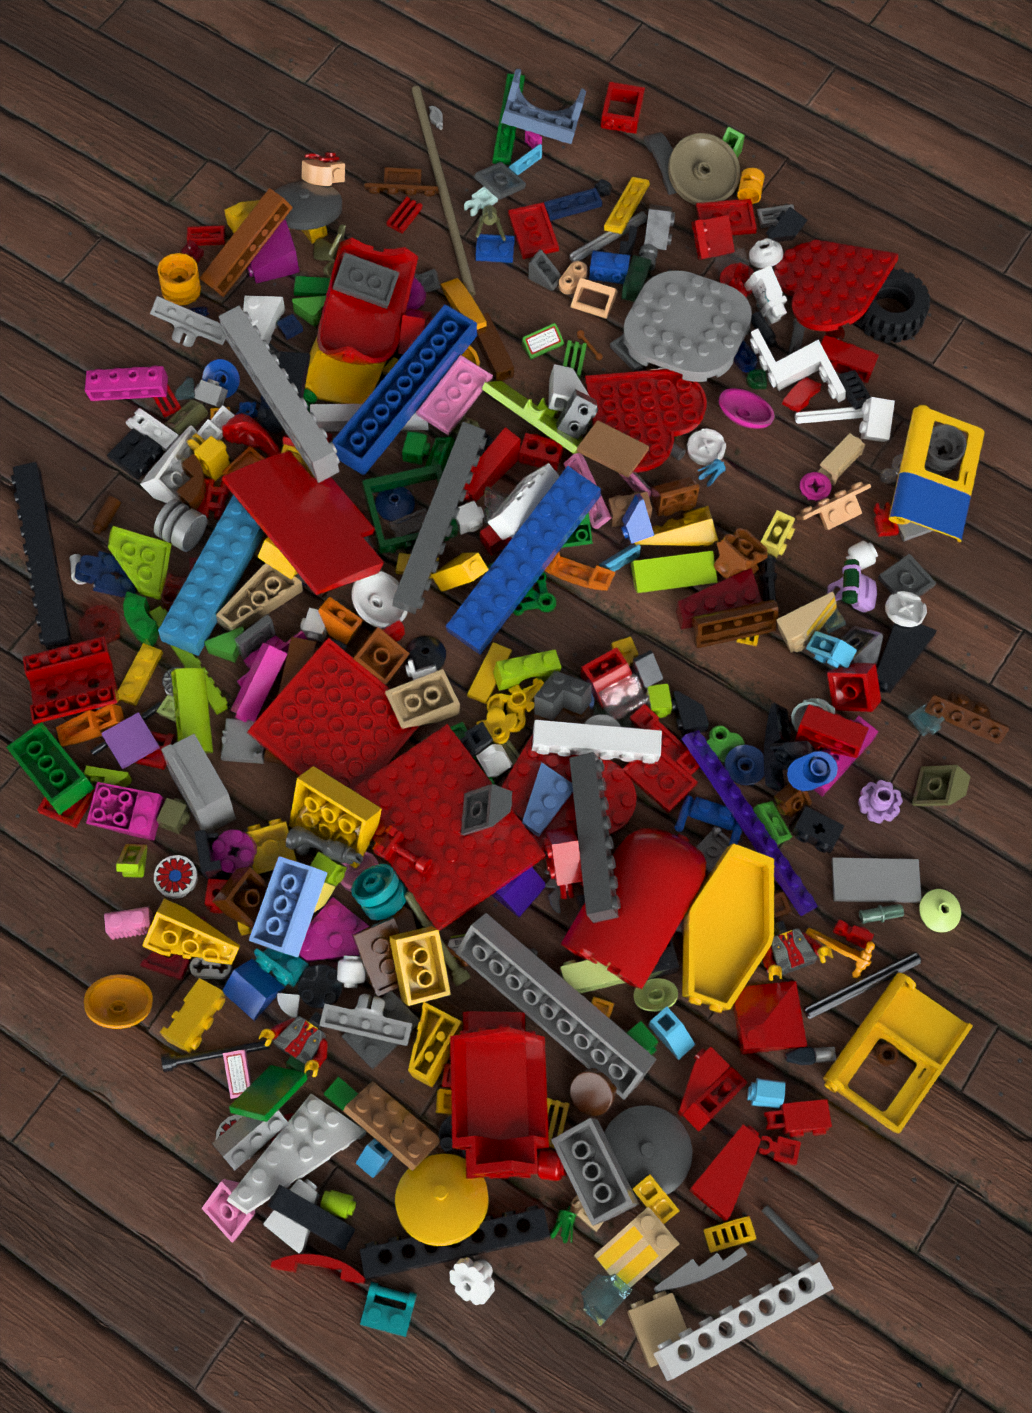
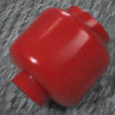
M541 1150L537 1156L538 1177L543 1180L560 1181L563 1176L567 1175V1172L557 1151Z

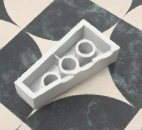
M549 463L524 477L489 519V525L502 540L514 537L559 478V475Z

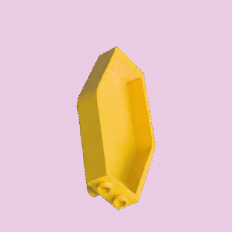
M733 843L725 849L701 885L683 917L682 996L689 998L688 1002L699 1006L703 1003L709 1006V1010L717 1013L730 1010L772 945L774 938V858Z

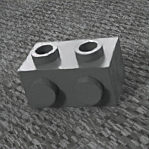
M575 389L556 421L557 429L576 439L581 434L584 435L588 428L587 423L590 418L595 417L598 411L596 399Z

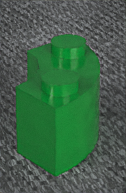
M126 592L123 610L132 634L141 644L144 643L154 647L159 636V627L157 622L149 617L150 606L147 599Z

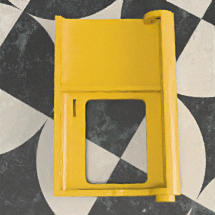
M316 337L309 353L311 356L305 389L312 391L317 396V399L336 404H363L375 390L387 360L382 363L369 365L344 363L320 351Z

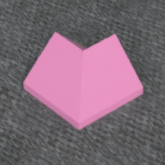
M224 1179L219 1183L202 1209L233 1243L255 1215V1209L246 1215L227 1201L228 1197L239 1182Z

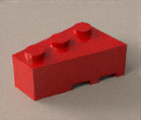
M808 704L799 725L795 741H808L816 750L823 747L831 749V753L857 758L869 728L860 722H853L839 714H833L819 706Z

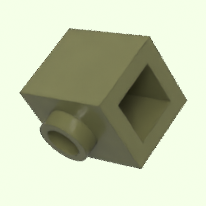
M167 798L156 821L160 828L180 834L183 826L188 824L191 814L185 801L174 798V800Z

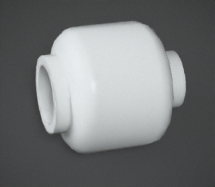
M861 541L848 549L849 556L846 559L858 560L861 570L876 562L878 554L871 542Z
M344 956V959L338 961L337 980L344 983V987L357 988V984L365 981L366 971L360 956Z

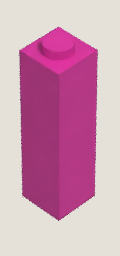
M262 644L230 710L236 713L235 718L247 722L248 719L255 722L287 653L271 645Z

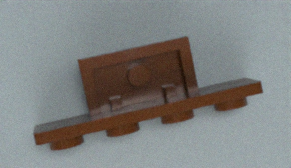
M385 167L384 184H364L365 189L369 190V193L379 194L380 191H387V194L390 195L405 192L409 196H415L416 193H424V196L428 197L439 194L437 186H421L422 169Z
M951 692L948 699L933 694L924 708V711L932 716L997 744L1002 742L1009 731L1008 725L990 717V710L987 705L982 702L976 703L963 694Z

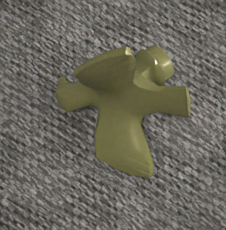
M346 225L339 226L337 237L332 244L321 238L315 241L314 259L330 261L323 268V273L329 278L332 275L339 243L344 241Z

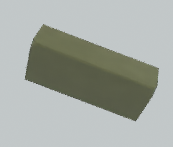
M191 399L164 425L180 437L189 426L196 427L208 415V412L202 403Z

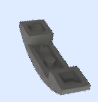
M661 132L644 136L646 146L649 152L653 153L663 175L662 181L668 194L677 193L668 175V161L673 151L669 141Z

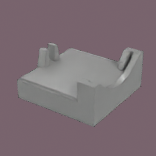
M226 718L225 731L222 732L224 735L222 736V761L264 764L266 749L247 734V731L255 722L251 720L244 722L239 719Z

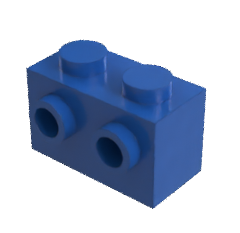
M593 251L589 280L626 284L630 255Z

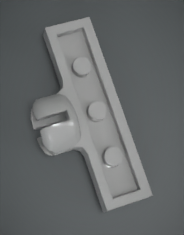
M156 297L150 314L174 325L173 341L180 343L183 333L187 335L183 345L186 347L193 346L198 336L221 345L224 344L226 338L221 323L161 297Z
M368 994L359 996L355 1009L324 1004L319 1026L408 1046L413 1024L386 1018L383 1015L384 999L374 996L371 1009L369 1008L372 996Z

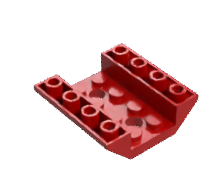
M105 636L23 657L24 670L30 682L33 705H30L33 724L104 707L119 701L114 667ZM100 683L98 687L90 688L92 684ZM58 693L57 697L49 698L52 694Z

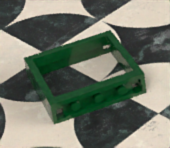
M440 464L362 480V489L370 520L375 528L374 535L380 554L388 552L392 554L396 550L403 548L405 550L413 549L419 533L384 540L372 493L436 479L439 484L443 474ZM452 519L450 524L453 526L450 537H445L444 541L457 537L458 526L456 519Z

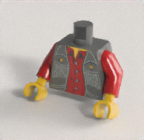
M780 921L774 924L775 937L762 962L768 972L769 980L773 981V975L776 978L782 979V975L814 964L818 959L817 956H819L821 963H825L824 956L833 958L830 947L822 946L818 941L805 932H801L798 928L787 931L784 922Z
M317 1012L313 1014L309 1021L300 1016L296 1019L291 1018L275 1025L271 1029L262 1030L258 1037L259 1040L263 1037L267 1038L265 1046H269L272 1040H274L275 1047L305 1064L304 1073L307 1070H313L312 1077L317 1076L318 1069L327 1059L328 1042L325 1033L319 1030L322 1015Z

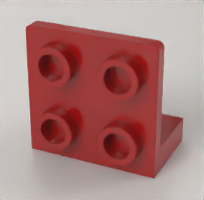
M728 215L692 222L698 260L735 252Z

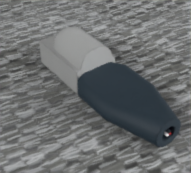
M799 1047L785 1053L786 1062L798 1065L835 1062V1047Z

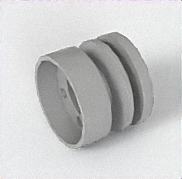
M172 499L165 504L158 514L154 524V533L156 536L163 538V540L171 542L178 549L188 552L201 540L207 526V517L195 509H190L188 505L181 501Z

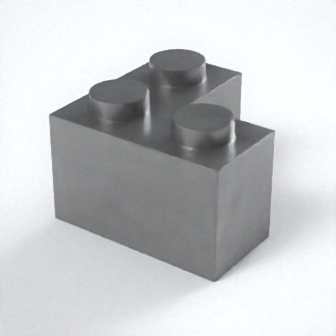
M650 204L644 245H652L662 250H666L667 245H671L672 234H669V227L674 225L675 212H672V207Z

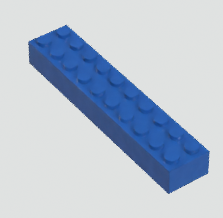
M447 305L441 308L334 438L332 443L337 450L336 455L339 461L362 475L369 471L457 358L466 351L477 337V323Z
M567 466L447 623V632L481 655L600 498L601 488Z

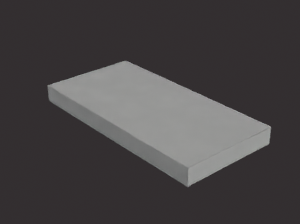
M832 858L833 901L920 903L919 859Z

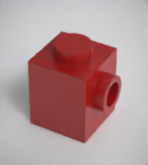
M208 878L205 906L210 912L216 914L223 913L212 901L228 880Z

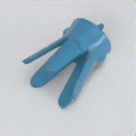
M715 459L710 465L699 469L698 471L708 468L698 479L702 480L714 473L707 483V487H709L726 470L723 464L724 461Z

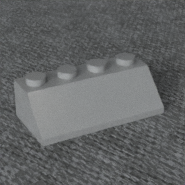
M589 1118L551 1139L592 1226L614 1218L639 1205L597 1119Z

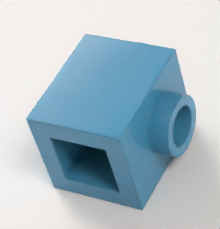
M374 1138L367 1144L356 1164L374 1178L385 1168L393 1154Z

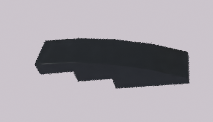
M774 702L771 704L766 726L764 774L765 785L779 792L785 787L782 770L786 769L787 766L775 757L769 745L772 743L792 742L787 709Z
M280 1184L268 1204V1207L344 1251L356 1230Z

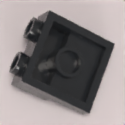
M133 428L107 454V457L138 480L149 471V468L155 462L160 460L164 452L158 442L148 435L143 436Z

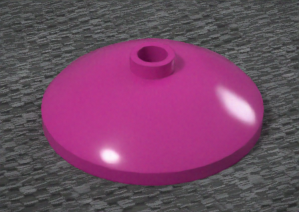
M732 388L724 390L719 397V405L723 413L737 425L760 429L768 427L774 420L775 415L772 407L764 399L752 392Z

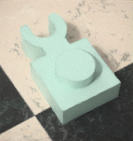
M483 187L472 195V200L465 202L464 209L473 208L470 210L471 216H475L478 213V209L481 208L483 210L488 205H494L498 202V198Z

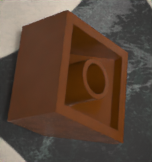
M251 867L237 868L212 902L226 916L253 929L269 884Z

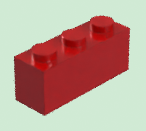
M825 335L821 345L834 370L841 374L855 370L861 380L868 383L879 354Z

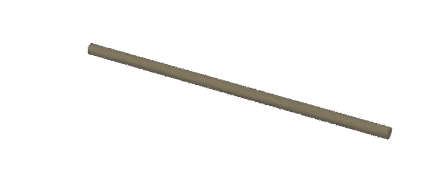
M414 86L412 94L437 187L439 188L461 277L471 296H474L476 292L422 92L419 86Z

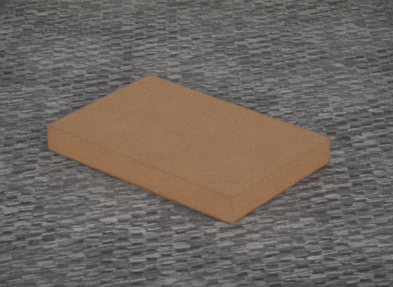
M598 420L577 447V452L628 478L649 450L648 445Z

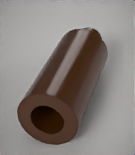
M108 496L93 524L95 527L93 532L100 535L102 530H107L119 509L121 502L115 497Z

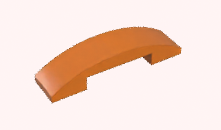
M560 552L557 553L544 570L557 578L575 585L605 591L608 590L615 576L614 571L597 565L595 568L561 557Z

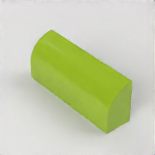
M713 551L633 561L631 569L636 592L643 593L718 583L716 569L714 568Z
M201 668L175 669L171 672L178 742L195 734L206 754L213 753L205 670Z

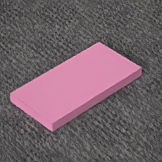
M460 355L416 411V415L449 436L482 393L484 383L490 382L493 375Z

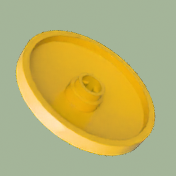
M452 1154L428 1156L413 1171L408 1169L400 1179L395 1194L396 1211L403 1228L416 1240L433 1246L452 1245L472 1235L482 1224L489 1203L484 1177L466 1179V1159Z

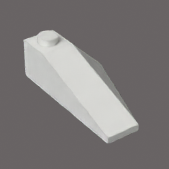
M192 425L183 432L141 482L140 485L153 498L165 503L172 499L179 500L176 490L190 480L184 473L181 463L192 454L195 455L194 451L187 444V440L193 439L192 436L197 433Z

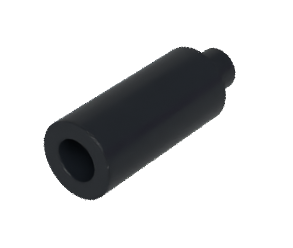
M756 312L752 314L751 324L755 330L759 329L766 344H769L770 347L776 346V334L762 313Z

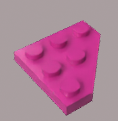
M332 897L309 924L299 956L306 962L323 959H343L344 956H360L352 934L370 926Z

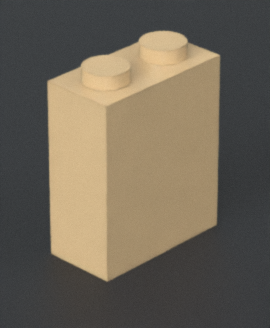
M666 1291L653 1295L654 1300L646 1304L644 1299L631 1304L632 1309L627 1312L649 1368L658 1365L654 1353L660 1350L658 1345L668 1339H671L672 1343L679 1340L678 1334L687 1329L673 1293L667 1295ZM683 1346L678 1347L679 1356L687 1353Z

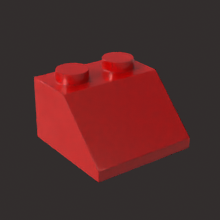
M876 663L850 664L848 668L840 667L827 672L832 706L835 710L872 712L881 702Z

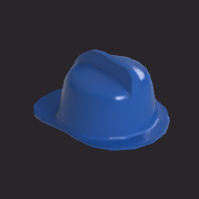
M818 751L810 753L791 763L787 772L788 781L797 790H813L834 780L838 771L837 762L827 752Z

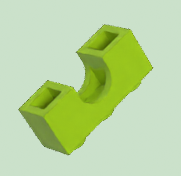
M555 649L497 661L493 674L500 691L519 685L521 681L531 677L547 681L554 670L560 672L562 667Z

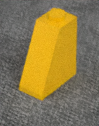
M462 553L438 569L436 573H432L431 576L440 591L443 592L474 581L487 572L488 568L479 553Z

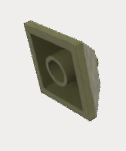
M958 765L922 766L912 805H951L966 796L971 776Z

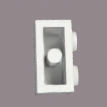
M871 397L864 402L862 407L864 418L859 427L861 439L879 442L889 440L895 401Z

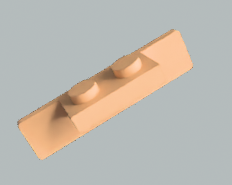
M855 483L851 485L852 489L848 491L841 490L835 493V497L832 499H822L817 502V506L813 508L809 506L800 510L801 514L796 515V519L805 520L819 513L825 530H830L862 514L855 495L871 488L870 483Z

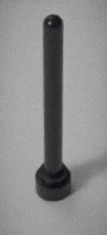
M265 1040L181 1056L171 1055V1053L161 1054L163 1072L173 1071V1068H177V1065L222 1058L223 1053L246 1049V1053L266 1050L270 1048L271 1044L265 1046Z

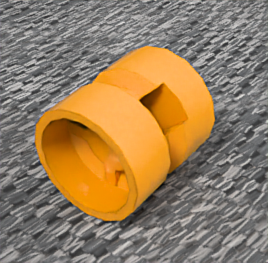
M747 168L742 171L737 194L739 200L751 199L752 204L760 201L765 178L761 170Z

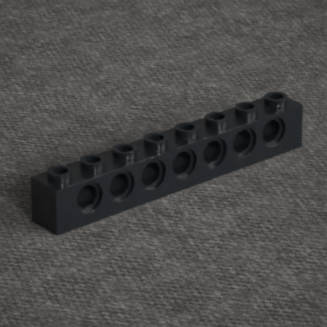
M538 1205L525 1208L524 1213L516 1214L515 1210L502 1213V1217L493 1219V1216H486L477 1229L485 1235L482 1242L476 1243L472 1241L470 1235L461 1242L459 1247L439 1246L438 1250L434 1253H428L425 1250L426 1244L412 1236L403 1240L401 1236L387 1239L388 1243L381 1245L378 1244V1241L364 1244L365 1248L360 1249L365 1279L369 1280L549 1239L550 1234L544 1208L539 1209ZM519 1221H528L530 1229L527 1232H520L516 1226ZM498 1225L505 1226L507 1228L506 1236L502 1238L497 1237L494 1234L495 1227ZM409 1245L415 1248V1255L412 1258H405L402 1255L403 1249ZM383 1251H390L392 1253V1260L389 1263L384 1264L380 1262L379 1256Z

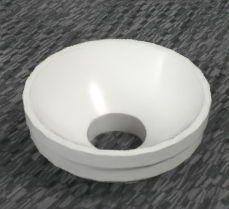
M765 238L764 240L757 241L751 248L749 259L750 263L757 268L772 267L781 261L784 253L780 243Z

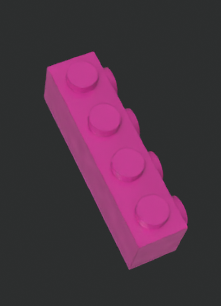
M156 365L151 367L86 371L85 392L90 401L167 397L168 376L163 366Z
M860 716L853 722H860L868 727L869 730L858 757L871 744L879 732ZM824 748L822 752H827L837 762V775L830 783L813 790L823 797L857 758L831 753V749L827 750Z

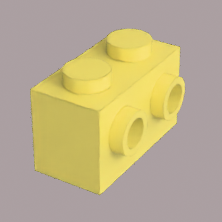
M778 510L776 511L761 540V543L767 548V555L774 556L776 559L778 555H783L787 544L784 543L786 539L791 540L795 531L792 528L795 521L794 517Z

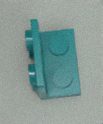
M257 948L254 951L256 962L259 963L258 966L266 973L273 972L276 980L284 986L289 984L294 987L300 980L304 970L310 967L308 963L299 957L271 948H267L264 953Z

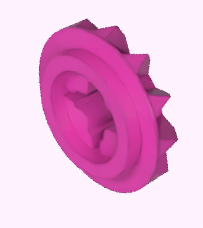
M811 472L803 476L799 489H801L802 495H805L808 500L812 499L817 502L818 500L825 499L830 494L831 482L824 474ZM814 482L816 487H818L817 492L814 491V488H811Z

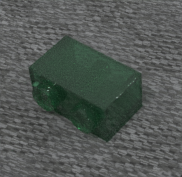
M633 255L623 284L622 299L636 301L642 288L647 283L651 268L650 259Z

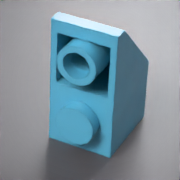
M665 1007L650 1021L648 1027L678 1060L695 1046L683 1023L668 1007Z

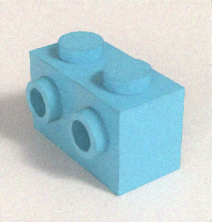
M818 631L813 633L806 647V650L815 655L814 659L824 664L827 661L829 665L838 668L839 665L848 668L857 649L843 640Z

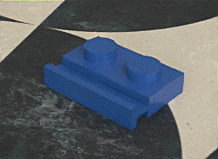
M480 234L477 238L476 261L513 263L515 236L505 235L506 241H503L500 235Z

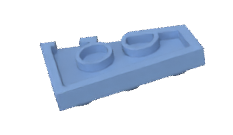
M542 762L522 821L523 825L538 837L573 793L572 783Z

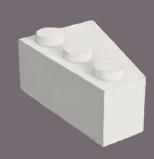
M245 296L243 312H248L252 320L250 323L252 326H257L261 334V340L265 339L269 345L273 331L277 328L276 322L279 321L281 315L285 312L283 297Z

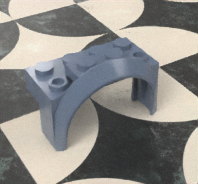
M516 69L501 123L571 144L586 91L581 88L575 103L567 109L560 111L543 110L532 105L522 95L519 87L521 69Z

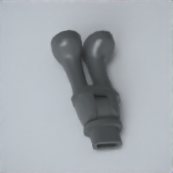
M297 825L293 827L286 838V847L296 850V853L305 856L310 852L311 848H316L323 851V854L331 860L340 863L352 864L355 862L360 864L363 861V856L352 847L340 841H333L331 838L324 840L302 826Z

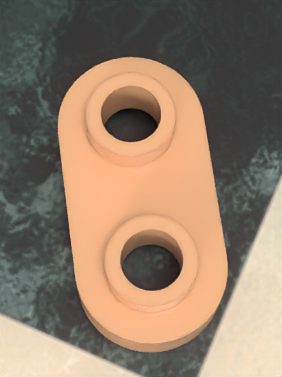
M581 261L572 262L559 279V290L564 294H573L576 291L579 279H585L587 276V265Z

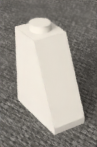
M554 364L549 378V409L563 411L575 389L589 396L573 368Z
M299 1178L290 1191L317 1206L319 1194L315 1191L317 1186L308 1179L303 1182ZM273 1211L263 1225L296 1252L303 1254L310 1231Z

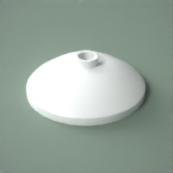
M381 571L378 574L355 581L352 588V601L358 614L367 623L384 629L398 620L402 622L407 615V611L392 606L399 582L391 575Z

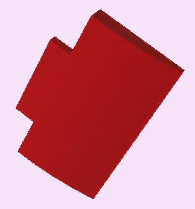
M291 451L262 459L223 476L222 481L316 595L380 572L384 562L363 538L372 535L375 528L332 477L318 483L316 478H312Z

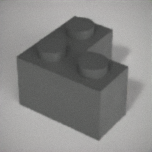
M554 670L534 696L535 714L554 721L563 708L582 715L591 703V683Z

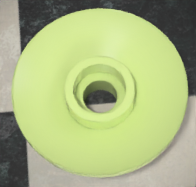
M934 889L927 892L920 901L919 912L921 919L931 930L935 932H948L959 923L961 918L960 904L950 892L943 889ZM941 906H944L946 913L942 912Z
M661 978L649 979L642 989L636 988L634 991L636 1005L643 1010L651 1012L662 1011L665 1007H671L678 998L677 987L671 981Z

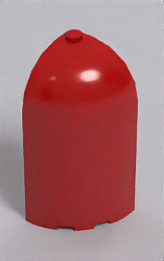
M349 238L339 243L318 327L317 343L320 351L335 360L355 365L382 363L394 354L400 339L402 315L407 309L418 262V256L406 247L384 249L383 252L373 250V246L366 245L354 238ZM345 253L400 272L387 309L333 290Z
M641 828L629 834L613 854L616 863L613 873L618 881L616 896L619 897L621 908L618 909L619 917L593 923L586 914V905L584 903L562 940L561 945L576 956L594 964L599 962L606 967L609 966L607 968L608 972L617 976L628 985L642 989L701 887L707 863L703 852L688 843L689 839L681 834L676 836L658 828Z

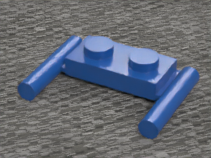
M691 796L685 797L675 825L676 831H683L687 817L690 816L691 818L730 831L732 830L728 846L733 843L738 845L742 828L726 806L696 797V800Z

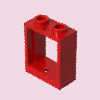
M609 82L602 113L601 128L636 134L645 87ZM611 100L636 104L634 117L608 113Z

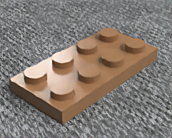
M374 1081L351 1100L343 1110L412 1171L440 1143L437 1135Z

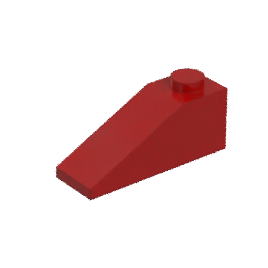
M711 1046L707 1050L701 1049L694 1057L696 1061L692 1067L677 1113L680 1117L730 1067Z
M731 1067L694 1101L683 1116L699 1132L748 1082Z

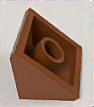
M377 627L359 646L353 659L386 685L410 653Z

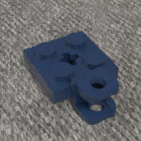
M99 551L97 557L83 555L80 558V562L76 564L74 577L81 582L90 584L94 582L93 591L125 598L126 592L136 593V587L113 554ZM114 571H116L120 574L121 577L115 579V576L112 575L111 572L114 573Z

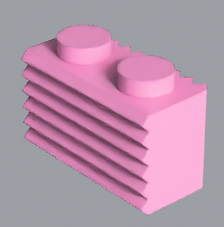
M149 906L104 913L105 931L112 940L115 938L117 940L119 938L123 939V937L127 938L128 936L136 937V935L140 936L141 934L145 935L148 933L153 922V913Z

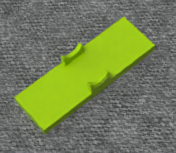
M502 381L484 383L482 390L573 454L579 453L577 452V447L584 438L580 436L576 439L557 429V419L554 417L558 410L549 409L545 403V398H542L537 406L532 403L531 399L528 400Z

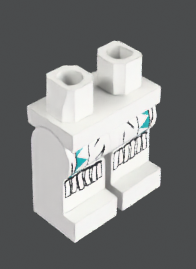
M771 266L754 272L744 286L747 291L752 290L757 300L756 306L764 317L766 316L769 325L780 321L781 317L787 313L784 307L787 299L785 295L782 296V290Z

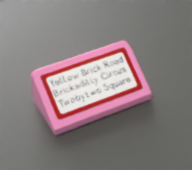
M632 472L629 478L619 473L635 492H648L649 497L651 496L652 489L636 472Z
M246 1049L223 1053L231 1099L238 1098L252 1084Z

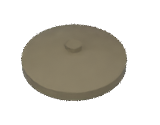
M699 133L685 137L673 149L668 161V175L675 191L691 204L726 201L738 186L740 165L735 152L725 141L714 135Z

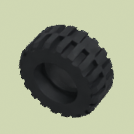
M900 268L899 270L892 269L865 314L856 321L859 328L865 330L864 333L866 335L873 336V339L877 341L879 339L884 340V343H890V341L899 343L902 339L904 341L911 339L912 336L919 332L930 308V295L926 285H922L923 281L919 277L915 278V274L904 272L905 270ZM883 298L897 300L905 306L907 311L901 313L886 311L879 306L877 300Z

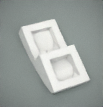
M222 405L214 417L204 423L197 434L204 440H207L210 436L216 440L223 437L222 426L235 415Z

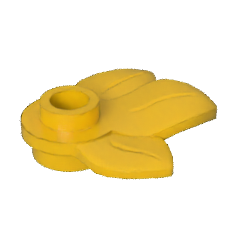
M494 706L488 711L487 720L477 721L476 725L484 722L493 738L492 742L504 744L509 739L510 731L517 725L516 713L505 715L501 708Z

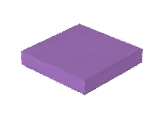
M139 712L101 733L122 769L160 748Z

